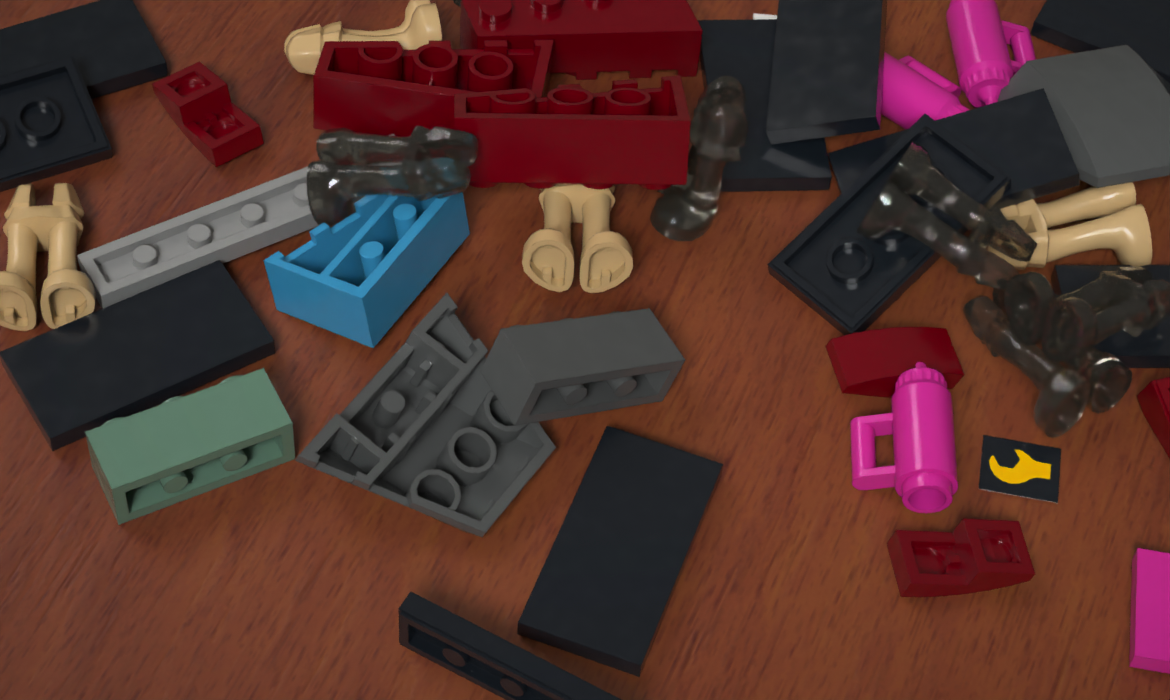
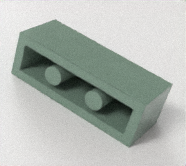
M264 368L245 375L228 377L217 385L186 396L172 397L161 405L128 417L111 419L100 427L85 432L92 468L118 525L295 459L293 422Z

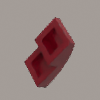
M200 61L152 83L155 95L170 117L191 143L215 167L264 144L260 125L231 102L227 83Z
M894 327L868 330L832 338L825 346L842 393L892 398L895 393V383L898 377L903 372L916 368L917 362H923L927 368L939 371L947 382V389H953L965 375L946 328Z
M963 518L953 532L896 530L886 543L901 597H939L983 592L1030 581L1035 575L1019 521Z

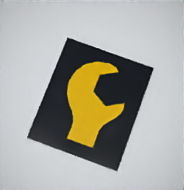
M983 435L979 489L1058 503L1061 449Z

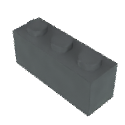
M648 308L501 328L480 372L514 426L661 402L664 400L684 364L685 358L653 312Z

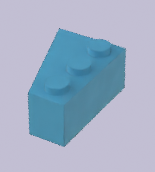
M412 166L355 202L356 212L330 228V226L323 222L309 231L311 240L287 256L277 251L263 260L276 310L374 348L469 236L470 231L461 183Z

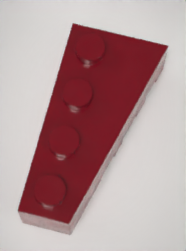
M461 0V49H484V40H507L508 49H533L534 40H554L551 73H566L575 76L576 80H596L597 72L628 71L629 79L651 78L652 70H676L677 75H681V77H697L703 30L687 0Z
M450 40L429 41V44L423 45L416 50H403L398 41H325L313 76V128L334 131L340 134H355L383 138L394 133L399 142L445 147L454 150V94L528 88L535 93L536 98L547 97L550 86L554 40H534L533 49H508L507 40H484V49H452Z
M681 75L661 77V87L638 89V83L635 79L612 81V90L600 93H591L583 89L580 84L558 85V88L548 92L547 97L536 98L535 93L528 88L454 94V181L466 182L468 185L477 188H490L499 183H524L529 187L537 189L550 188L557 183L582 184L591 189H607L614 184H639L641 187L650 190H663L671 185H687L691 120Z

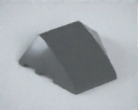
M1128 45L1029 60L1009 80V85L1001 89L998 102L1044 88L1079 172V180L1100 188L1170 175V84Z
M446 293L411 331L402 347L340 415L338 413L334 415L297 456L295 461L407 506L463 532L483 537L552 454L556 446L539 422L514 426L480 372L487 359L485 357L488 353L487 348L480 338L473 340L455 314L458 308L450 295Z

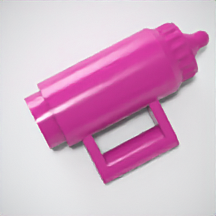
M994 0L950 1L946 12V22L960 88L966 94L969 102L977 108L998 102L1001 89L1009 85V80L1027 61L1036 59L1030 30L1025 26L1001 20L998 5ZM1007 44L1012 47L1015 61L1010 60Z
M884 51L881 114L906 130L924 114H927L936 121L969 111L959 101L962 90L959 86L909 55L898 60Z
M917 362L916 368L903 372L895 383V393L891 399L892 413L860 416L851 420L852 485L858 490L895 487L897 494L902 498L903 505L907 509L917 513H935L950 506L953 495L958 489L953 400L950 391L947 389V382L944 376L937 370L927 368L925 363ZM893 434L894 465L876 467L875 436Z

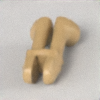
M410 0L405 9L403 23L398 27L386 30L364 31L346 29L342 27L341 21L330 23L323 27L317 24L290 32L284 42V52L288 62L298 72L314 75L325 41H398L403 50H416L423 45L429 44V41H442L438 9L435 3L430 4V0Z
M1133 182L1100 188L1093 186L1045 203L1036 204L1035 200L1032 199L988 212L977 221L979 238L984 244L989 245L986 251L988 261L992 268L998 270H1025L1026 267L1044 268L1046 263L1095 249L1114 250L1115 256L1121 265L1144 266L1150 265L1152 261L1153 249L1148 217L1142 204L1136 205V190ZM1098 218L1062 229L1048 230L1050 227L1069 222Z
M55 183L53 205L36 206L33 184H22L17 187L4 213L7 221L3 226V231L8 238V256L6 271H0V326L17 331H28L34 329L36 325L38 304L36 298L37 251H48V274L41 289L40 299L42 316L45 323L50 328L55 329L89 315L94 311L96 292L93 283L85 273L77 270V246L83 232L81 219L84 216V210L72 184Z
M557 183L553 187L540 189L539 202L544 212V229H539L532 233L524 244L522 252L524 272L536 284L548 290L556 292L568 290L574 278V250L571 244V223H582V253L580 257L579 279L583 291L591 294L604 292L618 286L627 279L633 269L632 248L624 236L618 232L610 231V211L615 203V196L613 195L615 186L613 185L607 189H591L582 184Z

